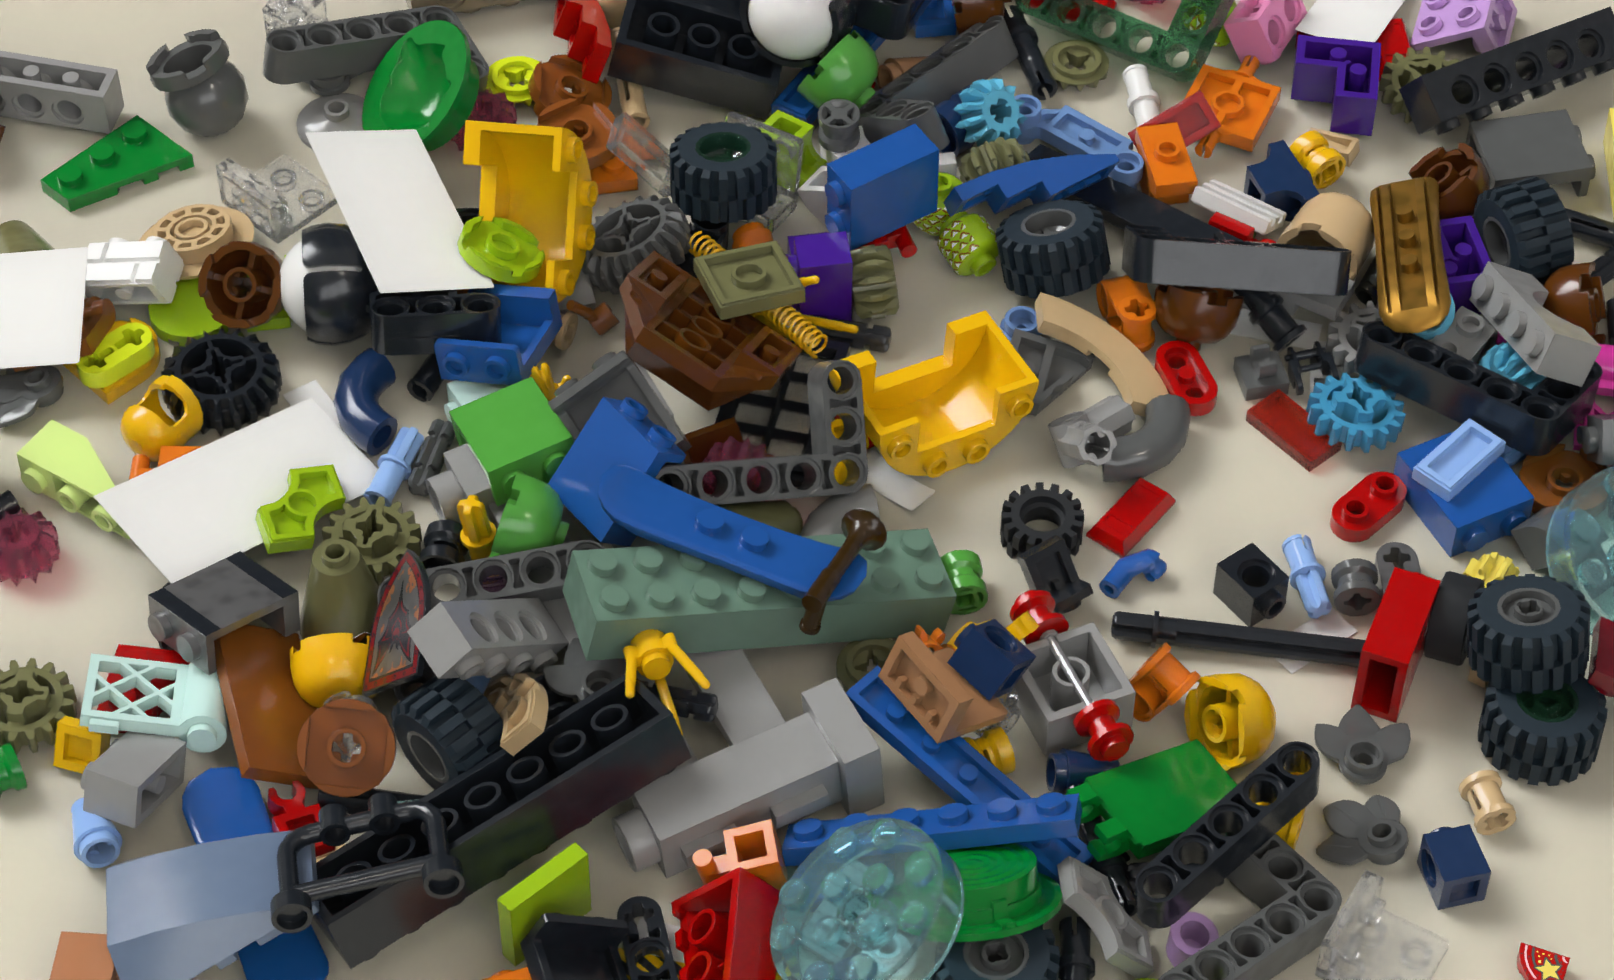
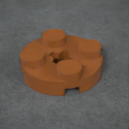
M558 54L551 56L549 62L542 63L540 61L536 65L530 77L528 88L530 96L535 102L534 112L539 116L549 105L569 98L579 99L580 104L592 107L593 101L609 108L612 101L611 86L605 77L602 82L599 80L597 84L582 79L583 62L569 58L567 55ZM566 87L572 89V93L568 92L564 88Z
M564 99L549 105L538 116L537 126L563 127L570 129L577 135L585 134L581 139L590 170L613 159L618 153L617 120L614 114L601 103L593 101L592 107L580 104L579 99Z
M1558 444L1546 455L1526 456L1518 478L1535 497L1532 507L1534 514L1542 508L1565 504L1576 507L1589 517L1594 518L1605 509L1607 504L1606 475L1609 470L1606 465L1588 461L1587 454L1584 453L1582 448H1580L1579 453L1565 450L1566 444ZM1559 479L1562 483L1571 482L1573 485L1570 488H1564L1555 483Z
M357 699L334 700L316 709L302 725L297 740L298 761L308 779L323 792L338 797L358 796L378 786L391 771L396 757L395 733L387 717L371 704ZM344 733L352 734L353 742L361 744L360 754H352L350 762L341 761V753L333 751L334 742L342 741Z

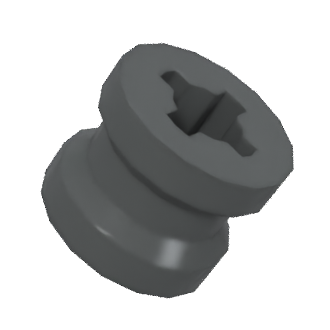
M832 99L820 106L818 111V122L820 125L818 141L820 145L828 151L837 153L854 149L860 140V130L858 127L860 110L856 104L845 99Z
M1352 558L1336 564L1331 572V581L1336 589L1333 596L1336 610L1348 616H1362L1375 611L1381 602L1380 591L1376 586L1378 570L1375 564L1361 558Z

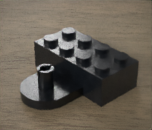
M627 0L607 76L767 120L778 87L782 65L767 59L754 48L751 43L754 33L747 36L742 28L739 12L740 0Z

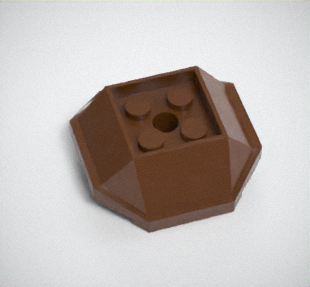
M653 251L628 273L619 288L625 307L626 353L634 362L708 411L753 391L771 390L791 368L802 352L801 348L750 314L720 320L700 281L656 251Z

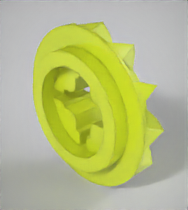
M511 56L496 61L489 67L486 95L494 97L497 105L508 102L512 109L517 103H524L530 107L532 98L528 85L530 77L539 61L525 56Z

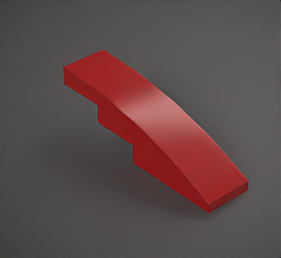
M557 0L555 4L553 35L568 41L567 57L583 62L582 79L597 84L612 50L611 31L604 11L597 0Z

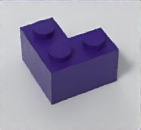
M1298 35L1291 99L1332 103L1330 132L1372 136L1378 100L1381 43Z
M1471 215L1441 219L1440 229L1444 262L1450 294L1455 303V313L1463 306L1480 315L1482 313L1469 299L1472 295V286L1475 279L1482 274L1487 262H1491Z
M846 231L787 236V254L785 255L798 278L814 275L820 278L818 284L804 287L806 302L794 304L792 307L797 312L805 315L825 316L830 320L837 318L852 321L853 262Z

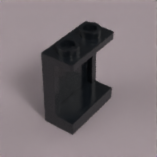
M545 913L520 943L532 980H628L618 951L619 944L630 931L626 920Z

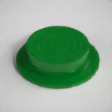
M434 20L418 25L403 35L386 53L371 78L363 103V130L415 129L427 152L438 149L450 141L463 127L465 120L469 118L479 91V71L476 63L471 59L469 42L463 31L450 22Z
M1009 843L916 854L906 865L907 883L898 887L895 893L888 898L886 907L889 921L896 928L907 934L937 941L973 942L1009 937L1032 930L1052 919L1061 909L1063 900L1060 885L1051 877L1038 872L1035 853L1021 844Z

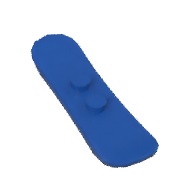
M612 465L600 478L598 496L602 509L613 522L629 532L729 569L799 598L804 597L821 571L828 566L841 548L786 532L729 511L672 487L627 465ZM860 554L856 556L841 577V582L827 602L841 600L851 595L865 579L867 561Z
M235 766L210 768L188 782L182 795V811L196 845L255 834L274 833L258 785L253 779L242 778L239 768ZM311 924L305 930L297 933L283 932L262 946L257 941H254L237 951L247 980H326L329 974V962Z

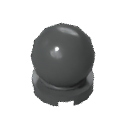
M215 29L196 30L184 34L187 42L177 45L170 51L166 44L160 47L150 57L146 69L153 86L160 91H165V102L171 118L185 132L203 137H215L235 127L243 118L249 96L244 76L233 63L227 60L230 55L229 47L226 41L220 37L219 33Z

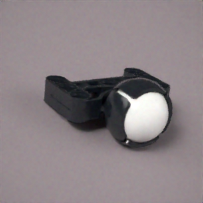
M740 0L739 12L742 28L747 36L754 33L751 43L759 53L782 66L806 68L818 65L847 34H851L854 25L872 31L883 39L901 40L905 38L932 0Z
M456 208L464 225L465 222L479 216V208ZM322 223L303 229L302 240L292 247L281 264V303L288 316L298 326L306 330L307 341L329 346L348 344L366 336L371 331L373 350L382 355L396 356L435 354L434 343L438 338L501 343L502 341L501 302L495 295L488 293L457 294V290L380 293L351 230L346 224Z

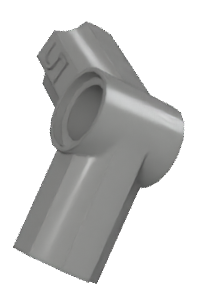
M1119 395L1108 396L1084 411L1064 415L1049 423L1048 428L1064 468H1073L1086 463L1099 466L1111 460L1113 449L1117 446L1115 437L1123 436L1131 431L1132 422L1136 418L1131 405L1124 402Z

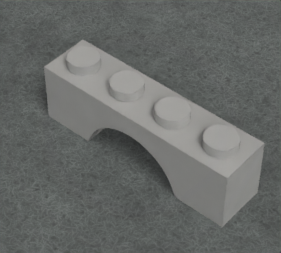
M1488 261L1482 274L1473 283L1472 295L1469 300L1536 374L1582 387L1602 347L1584 328L1556 316L1543 307L1549 292L1532 274Z

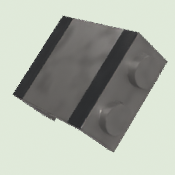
M241 551L148 595L150 611L148 626L152 635L158 641H163L178 652L185 661L193 663L208 675L216 672L214 640L254 620L261 619L285 637L301 630L298 591Z

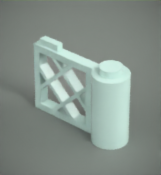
M91 653L79 726L89 727V732L118 735V730L179 737L180 740L187 742L186 747L200 753L215 751L225 743L229 722L217 670L208 675L191 662L189 665ZM98 673L120 674L123 679L110 684ZM158 678L175 680V683L159 690L149 681ZM137 688L145 697L131 702L122 693ZM107 700L119 708L113 712L92 710V707ZM158 706L170 716V719L151 717L145 711Z

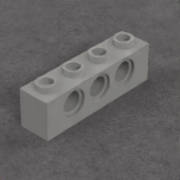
M0 51V116L107 134L112 132L124 108L117 69Z
M539 598L440 601L407 631L438 679L460 678L461 680H466L472 676L491 678L498 674L514 676L516 673L524 672L540 674L543 672L544 667L554 665L557 662L558 657L556 654L569 643Z

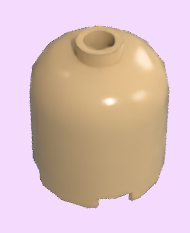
M1338 192L1320 193L1303 205L1276 243L1337 247L1352 250L1349 279L1354 281L1374 245L1375 236L1372 216L1361 202L1350 195Z

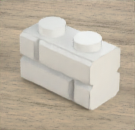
M150 236L146 241L129 242L122 238H111L109 242L89 243L85 295L87 298L97 296L101 299L107 298L111 300L113 305L172 303L177 289L176 282L180 280L183 271V259L167 240L157 236Z

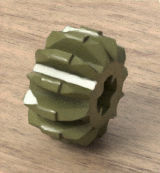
M998 137L995 141L991 142L985 140L983 145L972 147L971 153L964 155L960 159L961 165L958 168L961 175L960 180L965 183L989 172L1031 160L1027 151H1024L1023 146L1018 143L1016 138L1005 140L1003 137Z
M886 245L861 246L862 249L851 250L853 262L852 292L856 314L861 319L872 318V320L896 314L899 309V299L891 251Z

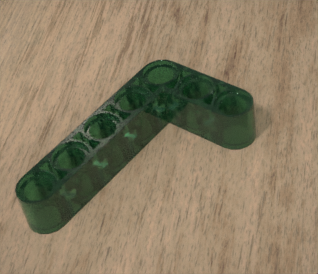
M1015 0L1018 9L1037 24L1076 40L1093 43L1110 54L1135 64L1145 65L1154 72L1180 82L1192 81L1197 77L1234 0H1182L1168 31L1092 0H1044L1041 6L1030 9L1031 0ZM1073 8H1080V15L1073 23H1065L1068 11ZM1199 14H1206L1207 18L1203 27L1197 30H1190L1191 20ZM1116 22L1115 32L1107 38H1101L1100 34L1104 25ZM1144 37H1152L1151 47L1145 52L1138 53L1136 48L1139 41ZM1189 52V58L1185 65L1178 68L1173 67V59L1178 53Z

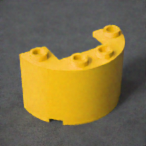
M465 120L463 164L481 166L479 216H484L482 221L492 222L493 217H501L520 224L539 241L537 248L540 251L544 250L545 254L537 277L531 281L512 284L491 278L493 284L552 288L556 291L558 303L561 302L564 298L573 294L576 281L583 267L586 251L592 250L596 238L595 228L591 223L592 207L595 206L598 198V186L595 181H591L589 163L582 139L577 137L570 129L563 127ZM469 289L457 290V294L468 293Z
M986 310L947 323L943 355L876 378L877 361L869 350L840 359L850 361L860 371L865 433L887 464L898 472L913 476L928 475L931 478H936L947 471L967 463L975 464L985 459L990 449L1002 441L1020 420L1031 412L1034 406L1033 399L1039 385V379ZM833 369L829 373V379L834 389L838 391L841 385V378L839 373Z

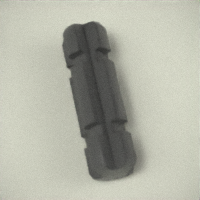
M436 419L431 423L427 433L430 436L425 438L414 464L416 467L412 469L408 478L409 491L412 494H420L424 497L429 495L425 480L440 474L445 462L443 453L449 451L447 448L452 445L455 437L451 421Z

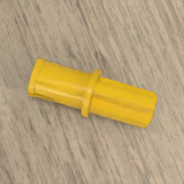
M469 495L467 499L460 500L457 504V511L463 528L460 533V539L462 544L468 548L471 560L488 558L497 530L495 525L488 519L484 503L480 502L477 495Z

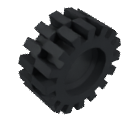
M1036 482L1035 490H1031L1028 484L1021 486L1020 494L1014 490L1009 494V501L1005 500L1002 506L1000 527L1002 547H1007L1006 553L1010 558H1013L1015 555H1020L1056 535L1064 539L1069 554L1076 556L1079 552V546L1082 545L1084 509L1081 510L1080 500L1078 498L1072 500L1073 493L1068 489L1060 494L1059 485L1053 483L1050 490L1044 489V482ZM1034 520H1047L1059 527L1051 531H1036L1025 524Z

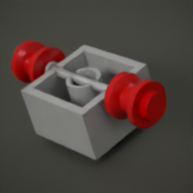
M1029 590L1017 597L1010 610V618L1013 622L1028 611L1039 625L1035 631L1023 638L1026 644L1024 646L1036 658L1009 694L1043 754L1046 757L1050 753L1060 752L1062 748L1069 749L1088 742L1087 750L1094 760L1115 761L1120 759L1128 752L1134 739V732L1131 727L1136 691L1094 622L1068 630L1069 624L1064 615L1052 613L1056 603L1050 592L1045 590Z

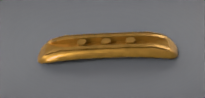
M1420 177L1377 186L1370 192V208L1376 246L1379 316L1384 325L1395 332L1421 333L1440 325L1448 315L1451 305L1441 241L1439 184L1434 178Z

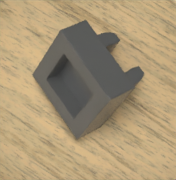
M1269 343L1251 346L1250 355L1234 358L1233 370L1245 401L1288 394L1290 381L1278 351H1270Z

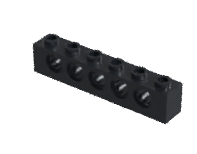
M1607 7L1424 74L1401 87L1399 91L1418 134L1420 135L1435 129L1437 135H1442L1461 126L1460 119L1467 117L1469 123L1479 121L1493 114L1492 107L1499 105L1502 112L1525 102L1524 95L1531 94L1534 100L1555 91L1554 84L1562 82L1563 87L1566 88L1587 78L1585 73L1592 70L1594 76H1598L1614 69L1613 11L1611 7Z

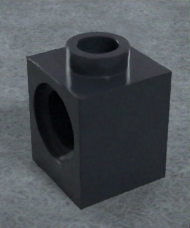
M1252 542L1217 563L1213 594L1247 626L1252 627L1265 618H1274L1283 610L1286 604L1289 576Z

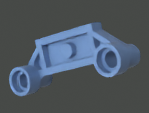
M1021 94L1014 96L1015 100L1025 101L1019 108V113L1028 118L1023 124L1018 125L1022 133L1016 139L1019 144L1026 145L1032 143L1035 139H1041L1068 155L1116 154L1120 161L1108 176L1137 190V184L1143 176L1144 160L1139 153L1132 151V140L1067 105L1061 109H1041V102L1032 95Z

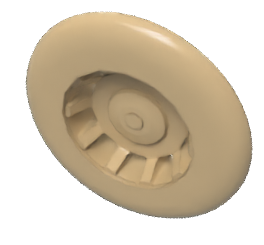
M195 204L169 212L151 226L139 241H146L150 236H157L167 240L183 259L184 267L180 280L199 278V272L205 259L210 254H214L220 247L232 241L253 242L254 225L247 215L236 209L211 204Z

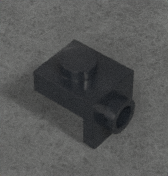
M1054 535L1016 556L1029 589L1045 590L1053 596L1056 603L1053 613L1063 614L1073 611L1081 605L1082 599L1094 593L1090 583L1079 579L1065 541L1059 536Z

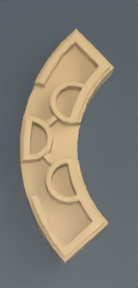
M1040 292L1035 301L1038 332L1056 338L1074 347L1086 356L1092 353L1097 356L1110 369L1108 376L1117 386L1124 402L1131 405L1135 415L1146 417L1145 409L1147 404L1159 395L1169 394L1163 380L1151 362L1118 330L1083 308Z
M516 673L512 679L508 676H502L488 684L483 695L489 700L503 720L500 747L514 756L544 732L549 709L547 692L541 684L525 673Z

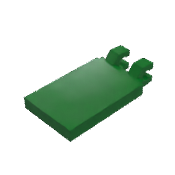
M1196 739L1089 776L1083 784L1067 790L1065 795L1079 793L1082 806L1080 824L1092 821L1099 815L1104 818L1105 821L1096 824L1093 831L1099 839L1089 841L1087 846L1089 852L1099 862L1119 856L1129 849L1137 859L1163 851L1236 787L1237 784L1200 741Z

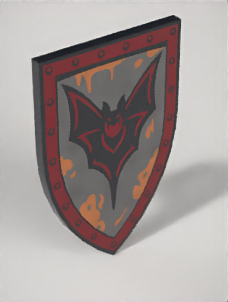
M407 549L398 562L379 601L369 640L362 695L370 696L423 677L425 658L407 631L431 610V591L424 564L412 550Z

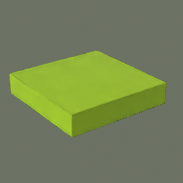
M576 842L497 899L502 954L515 967L525 960L520 943L543 914L561 913L584 916L592 910L588 853Z

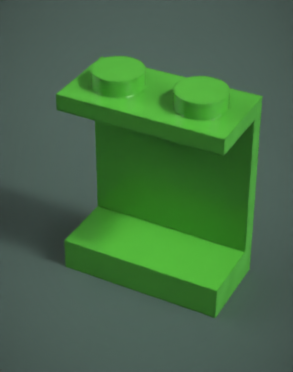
M532 377L449 411L458 445L461 446L467 443L487 475L491 493L497 506L508 502L517 472L549 483L574 443L571 434L559 416L552 411L548 405L549 401Z

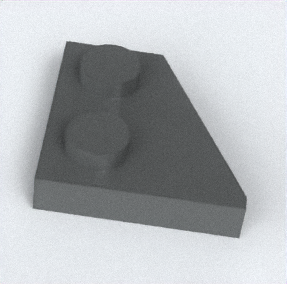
M1016 328L1010 341L1039 379L1038 389L1033 399L1034 406L1029 413L1034 416L1039 414L1088 372L1095 358L1093 353L1086 356L1068 344Z

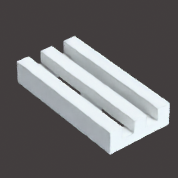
M1215 179L1210 180L1209 183H1203L1202 187L1196 186L1191 198L1194 204L1213 213L1219 212L1254 227V232L1263 236L1282 227L1287 215L1286 212Z

